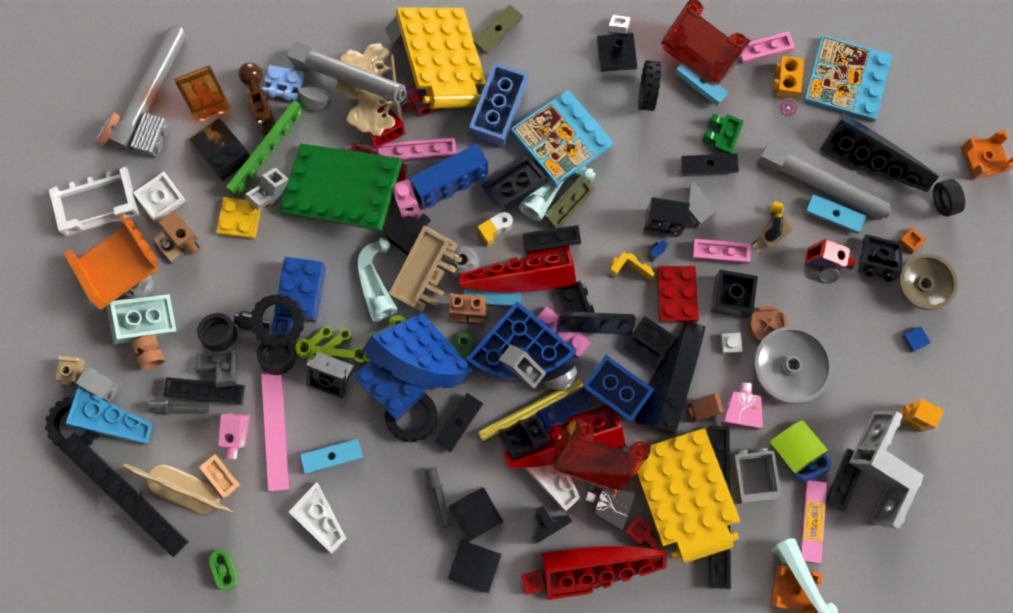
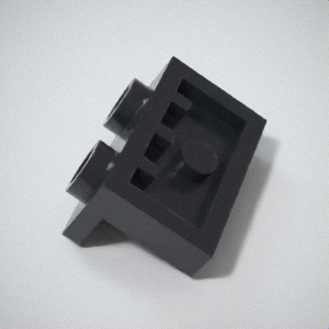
M581 280L576 282L577 285L558 289L564 311L595 313L592 302H588L586 297L588 295L587 287L585 284L582 285Z

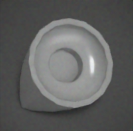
M315 86L298 89L300 100L309 112H322L329 105V94L324 89Z

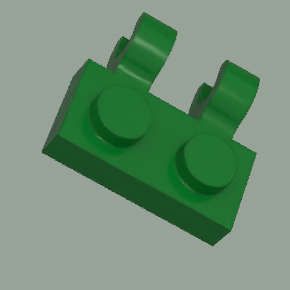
M713 114L708 125L720 127L719 134L707 130L702 141L714 143L713 149L725 154H731L744 121L726 114L725 118Z

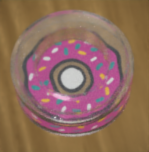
M792 97L783 99L779 106L780 112L787 117L795 115L799 109L798 101Z

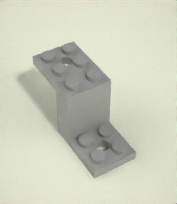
M873 411L849 463L886 486L869 522L877 526L899 530L905 521L908 509L913 504V498L917 490L921 487L924 475L886 451L892 443V437L899 428L903 415L897 411Z

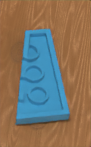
M79 386L66 421V426L144 445L148 444L153 424L132 413L123 411L120 407L102 400L101 397L95 394H90Z

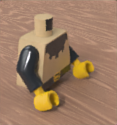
M775 201L772 204L770 212L775 214L772 217V222L758 233L760 237L751 244L758 253L766 246L769 248L773 247L795 229L782 214L784 205L780 202Z

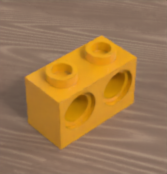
M782 56L780 61L776 62L774 73H777V77L773 82L775 97L797 100L802 89L804 59Z
M920 399L904 405L900 413L903 415L900 422L919 432H924L937 428L944 410L924 399Z

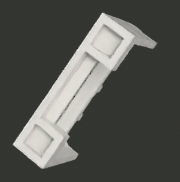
M127 167L119 169L120 174L112 176L111 172L108 171L106 172L107 178L94 181L92 176L88 177L87 184L77 187L74 182H70V189L59 191L58 187L49 189L59 232L67 237L121 221L119 216L121 213L126 219L140 215ZM122 180L128 201L127 204L114 207L113 212L83 221H78L77 219L66 221L61 198Z

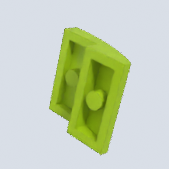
M804 420L797 422L769 441L795 474L828 452V449Z

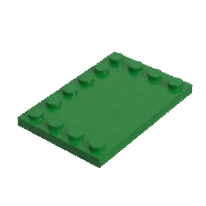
M300 143L278 212L289 216L382 231L403 161L397 157Z

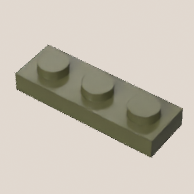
M580 176L544 215L553 228H560L593 192L594 189L587 179Z

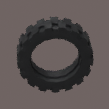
M645 60L639 87V110L654 111L656 108L661 80L660 61Z
M279 294L264 297L255 304L254 310L251 311L252 319H250V324L253 327L251 330L264 345L272 347L289 345L298 339L304 330V311L300 308L299 303L290 296ZM274 304H281L287 307L293 317L291 330L282 337L270 335L263 325L265 310Z
M426 393L419 399V402L426 407L428 413L427 421L420 430L406 432L400 429L396 420L387 411L385 412L386 426L396 438L404 442H418L424 440L433 432L437 424L438 414L433 400Z
M75 396L72 398L66 397L63 398V401L56 402L54 408H50L49 416H46L45 421H47V425H45V430L48 431L47 436L57 446H61L67 440L61 434L60 420L65 412L71 409ZM86 431L80 438L90 446L93 444L94 439H98L99 433Z

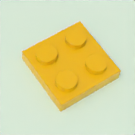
M223 197L216 233L218 235L255 240L261 209L257 210L247 200Z

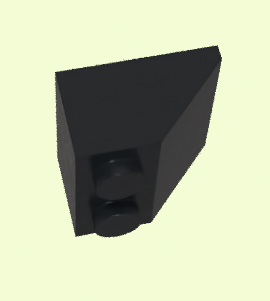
M484 487L449 506L468 542L503 523Z

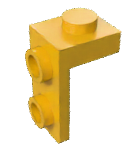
M625 251L619 258L615 257L609 264V267H611L609 274L614 278L625 264L649 281L655 274L650 266L641 264L637 261L636 256L632 253L627 254Z

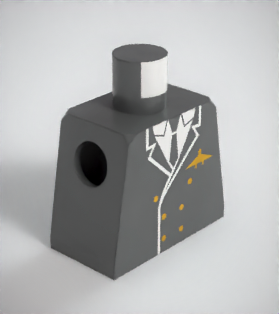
M602 487L600 494L588 491L585 502L595 506L593 515L616 529L623 530L635 493Z

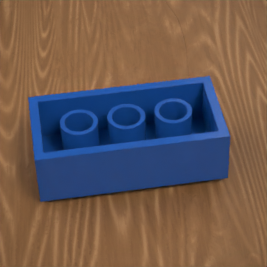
M476 143L410 177L413 192L423 209L426 207L431 208L443 198L449 199L455 192L468 189L471 186L470 184L485 180L488 176V161Z

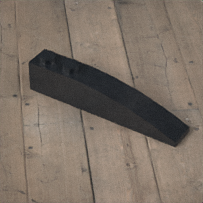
M844 113L840 115L820 147L821 151L852 169L868 172V174L879 175L888 180H895L926 192L939 178L938 174L913 156Z
M694 322L685 323L648 383L655 390L638 412L635 423L669 435H674L677 432L706 326Z

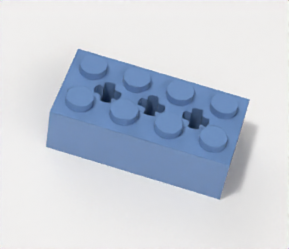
M494 62L469 125V136L501 147L505 146L528 85V73Z

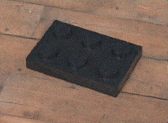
M526 156L481 186L501 212H504L549 183V181L535 163Z

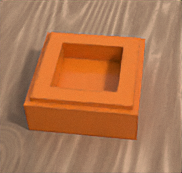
M913 227L898 240V242L903 243V247L911 254L926 241Z

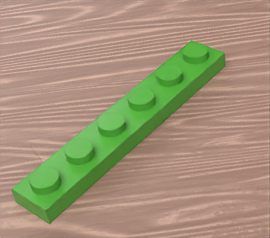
M294 100L226 186L232 195L237 197L239 193L244 192L246 184L257 175L260 166L268 161L271 152L279 147L282 138L290 133L292 125L301 119L303 110L298 102Z

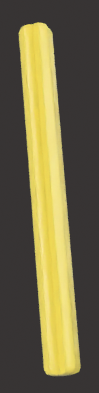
M577 379L568 389L561 392L555 391L480 430L478 434L481 440L485 441L498 434L499 429L510 428L517 424L518 420L527 419L584 388L583 383L580 379Z

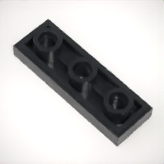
M737 153L687 155L681 157L682 176L739 172Z
M467 393L434 442L451 453L483 406V403ZM457 420L463 422L461 426H457L455 423Z

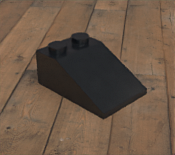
M220 118L189 139L222 181L239 170L250 157L245 147Z

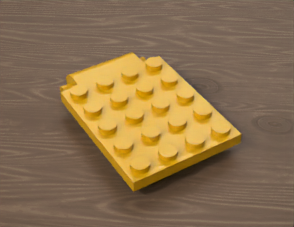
M397 8L395 14L416 88L426 89L427 96H423V103H430L431 109L476 107L481 97L476 87H484L486 80L464 8Z
M705 428L630 452L662 546L672 543L676 544L677 551L671 552L673 560L681 558L682 563L685 564L734 548L733 541L738 540L739 536L737 532L730 533L728 525L740 522V518Z

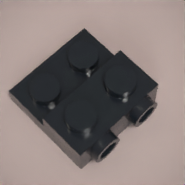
M865 234L862 243V253L859 257L858 272L864 273L866 277H881L885 282L896 281L902 273L903 243Z

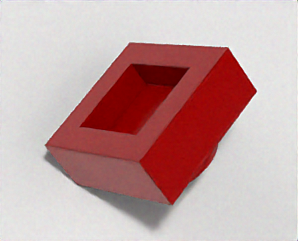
M540 569L521 574L526 595L546 589Z

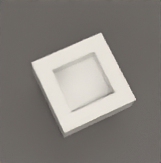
M613 15L609 23V31L626 34L630 25V17Z
M725 333L720 335L722 354L743 352L741 333Z

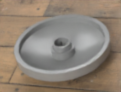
M787 326L772 331L762 339L754 354L753 369L760 387L770 397L786 404H802L815 399L825 391L832 378L833 361L828 347L819 336L802 327Z

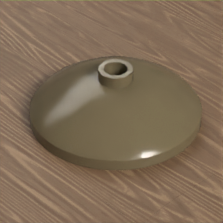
M921 254L911 258L904 264L902 273L899 275V286L906 300L915 307L923 310H937L948 305L953 300L957 292L958 280L954 269L946 260L932 254Z

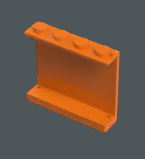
M122 213L119 216L125 226L78 258L70 249L64 253L89 300L100 310L159 269L155 262L158 258L151 250L148 251L150 249L148 243L144 239L141 240L144 238L143 235L136 228L137 226L131 218L126 219Z

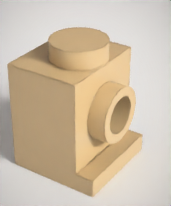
M58 356L59 363L55 379L61 381V385L73 386L84 371L85 361L76 357Z

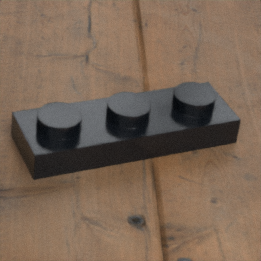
M579 225L522 234L525 253L581 245Z
M849 448L844 453L826 497V504L841 511H846L861 470L849 463L854 453Z

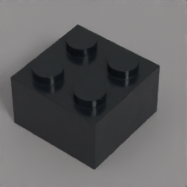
M652 197L646 210L644 230L650 234L664 233L669 237L681 236L687 226L690 203Z
M719 270L715 275L710 312L749 318L754 312L758 276Z

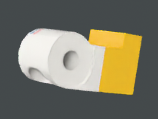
M502 212L478 226V233L487 247L494 243L496 235L501 232H508L511 229L513 218L509 213Z

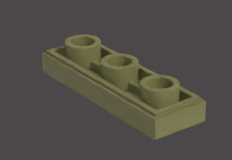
M509 5L473 41L475 46L487 55L523 19V15Z

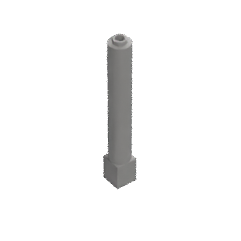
M169 27L122 120H119L112 129L109 140L115 146L130 152L132 151L130 145L144 112L147 113L187 37L184 29L181 27Z
M296 41L286 55L292 64L298 68L309 72L314 70L393 102L399 103L406 97V88L403 84L318 53L313 47Z
M771 141L767 143L757 162L772 171H781L879 220L886 219L891 212V208H889L890 203L788 154L789 150Z

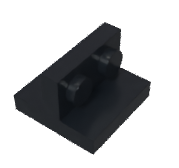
M317 352L313 360L309 359L306 364V385L343 398L346 383L354 369V365Z
M541 506L535 511L537 515L534 518L540 527L544 526L545 529L532 538L538 544L571 523L572 520L569 515H566L554 523L545 507Z

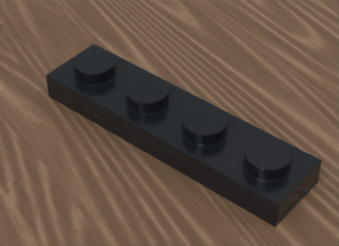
M559 311L556 329L557 332L632 335L636 318L634 314Z
M166 377L163 396L167 398L243 405L246 386L237 384L217 388L215 382Z

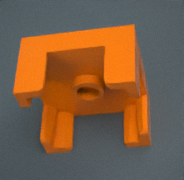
M1006 130L996 132L990 138L978 140L979 137L970 138L961 146L973 180L1005 173L1013 168V157L1008 160L1002 143L1008 139Z
M776 565L770 606L803 613H817V609L811 603L790 567ZM809 571L815 585L821 584L823 574Z

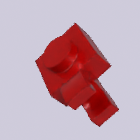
M639 516L625 530L639 545L643 541L651 549H656L660 545L650 535L653 529Z

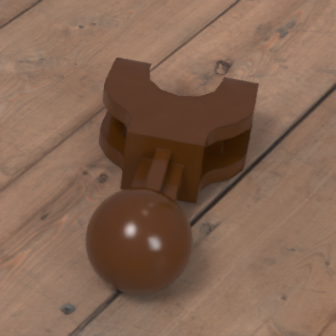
M247 62L239 68L238 76L240 81L249 87L250 93L247 94L252 115L257 121L262 134L267 135L276 124L268 98L259 85L262 79V70L257 64ZM271 121L272 124L271 127L264 128L263 123Z

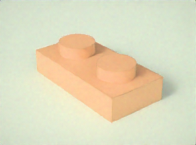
M216 454L199 467L223 498H226L241 486Z

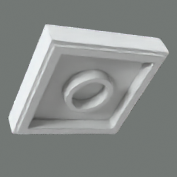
M164 171L133 192L155 223L186 202Z

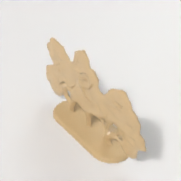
M381 43L368 45L363 54L348 50L346 54L340 57L342 62L379 76L392 71L393 81L398 83L394 54L391 55L392 67H387L384 61L389 56L390 51L382 47ZM339 81L335 87L337 91L344 92L345 96L349 99L359 100V104L350 110L346 122L356 126L362 132H371L372 135L380 136L383 130L392 128L395 125V120L388 114L392 106L396 107L398 118L402 120L400 102L386 101L383 97ZM387 105V107H384L385 110L383 112H377L381 106Z
M164 464L157 465L149 473H146L130 465H122L123 468L131 473L146 478L147 488L154 495L195 513L210 514L216 508L234 512L219 503L220 493L213 484Z

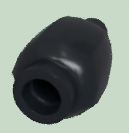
M241 311L240 313H235L233 323L237 324L241 329L251 330L253 328L252 324H250V319H252L251 312ZM263 320L264 328L269 329L270 321Z

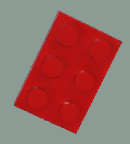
M658 266L659 322H698L696 266Z

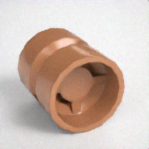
M146 335L131 343L134 354L138 355L137 362L141 370L152 369L165 362L162 351L158 349L160 345L156 335Z

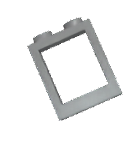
M768 448L755 449L756 453L740 450L736 451V455L731 456L738 504L782 499L774 451H768ZM765 458L770 492L744 495L739 461Z

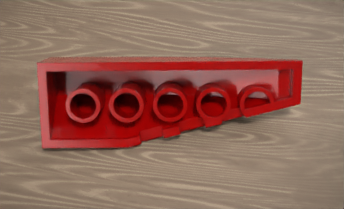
M569 246L527 253L525 258L519 260L517 257L509 259V263L500 264L497 262L492 264L489 269L481 267L459 274L461 288L480 291H547L553 288L577 285Z
M606 405L567 419L568 422L562 426L557 424L551 427L552 431L547 433L552 439L551 443L541 450L514 459L507 450L504 452V457L509 468L550 466L588 458L624 446L625 439L622 426L612 408Z
M599 546L542 553V569L547 600L587 595L593 593L595 588L601 586L604 589L611 587L613 582L620 580L626 582L638 574L644 576L666 569V550L626 546Z

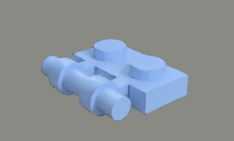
M269 65L265 83L271 86L269 88L262 87V89L270 98L280 97L284 98L285 101H298L299 94L294 93V90L298 91L299 88L303 87L306 74L303 71ZM278 87L287 89L285 91L278 90Z

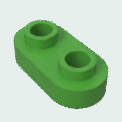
M462 332L454 339L452 346L464 360L470 355L473 348V337L469 333ZM462 339H467L468 342L467 344L462 345L460 341Z
M225 550L214 551L210 555L209 564L215 583L221 590H230L236 586L238 581L231 556ZM221 556L224 558L223 564H219L218 559ZM226 576L231 578L228 584L225 582Z

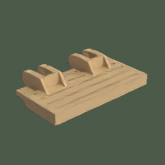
M423 226L389 294L422 312L427 304L420 301V298L437 306L439 302L425 294V291L429 289L435 294L443 296L444 291L433 285L439 283L444 273V270L437 266L440 265L455 273L456 268L442 259L446 255L456 262H461L462 258L447 250L448 248L455 252L459 244Z

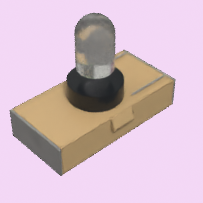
M166 230L153 239L171 263L174 264L185 255Z

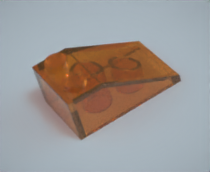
M210 65L174 79L197 121L206 120L214 114L224 113L227 109L232 108L224 88Z

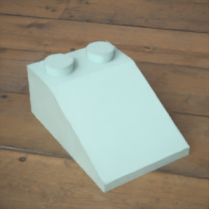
M170 294L111 302L107 306L113 345L133 342L146 335L161 336L177 331Z

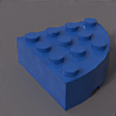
M516 302L466 358V361L472 368L489 377L504 381L523 382V380L499 361L510 345L525 351L546 372L545 376L552 374L567 364L577 351L519 302Z
M423 313L372 335L361 350L380 368L384 366L390 370L392 376L423 388L434 389L437 386L445 389L458 386L473 371L467 361L462 358Z

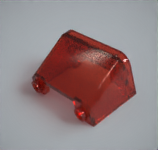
M688 0L664 36L661 46L667 53L705 82L715 86L720 84L735 68L751 40L741 33H733L730 37L726 36L700 16L704 7L698 0Z
M578 418L558 432L552 458L553 468L564 475L615 492H619L628 486L650 454L651 444L643 441L634 442L630 446L629 453L594 441L593 426Z

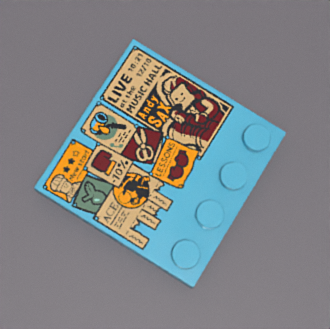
M822 35L804 102L874 122L877 119L893 55Z
M569 90L512 127L510 131L555 186L614 146V142Z

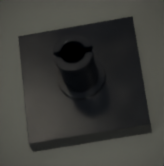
M633 33L597 36L601 72L637 69Z

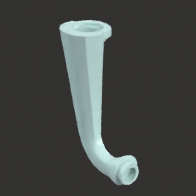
M584 166L573 175L583 176L589 183H592L596 173H594L593 169H588ZM548 176L546 177L549 183L527 196L519 205V209L524 215L539 222L563 184L561 182L555 186Z
M382 237L378 239L379 241L366 245L358 256L360 281L372 321L374 322L385 320L397 312L396 305L372 264L373 257L377 253H387L388 249L392 248L387 238L383 239Z
M795 539L785 540L771 549L772 554L779 556L784 566L788 565L819 613H838V609L833 603H825Z

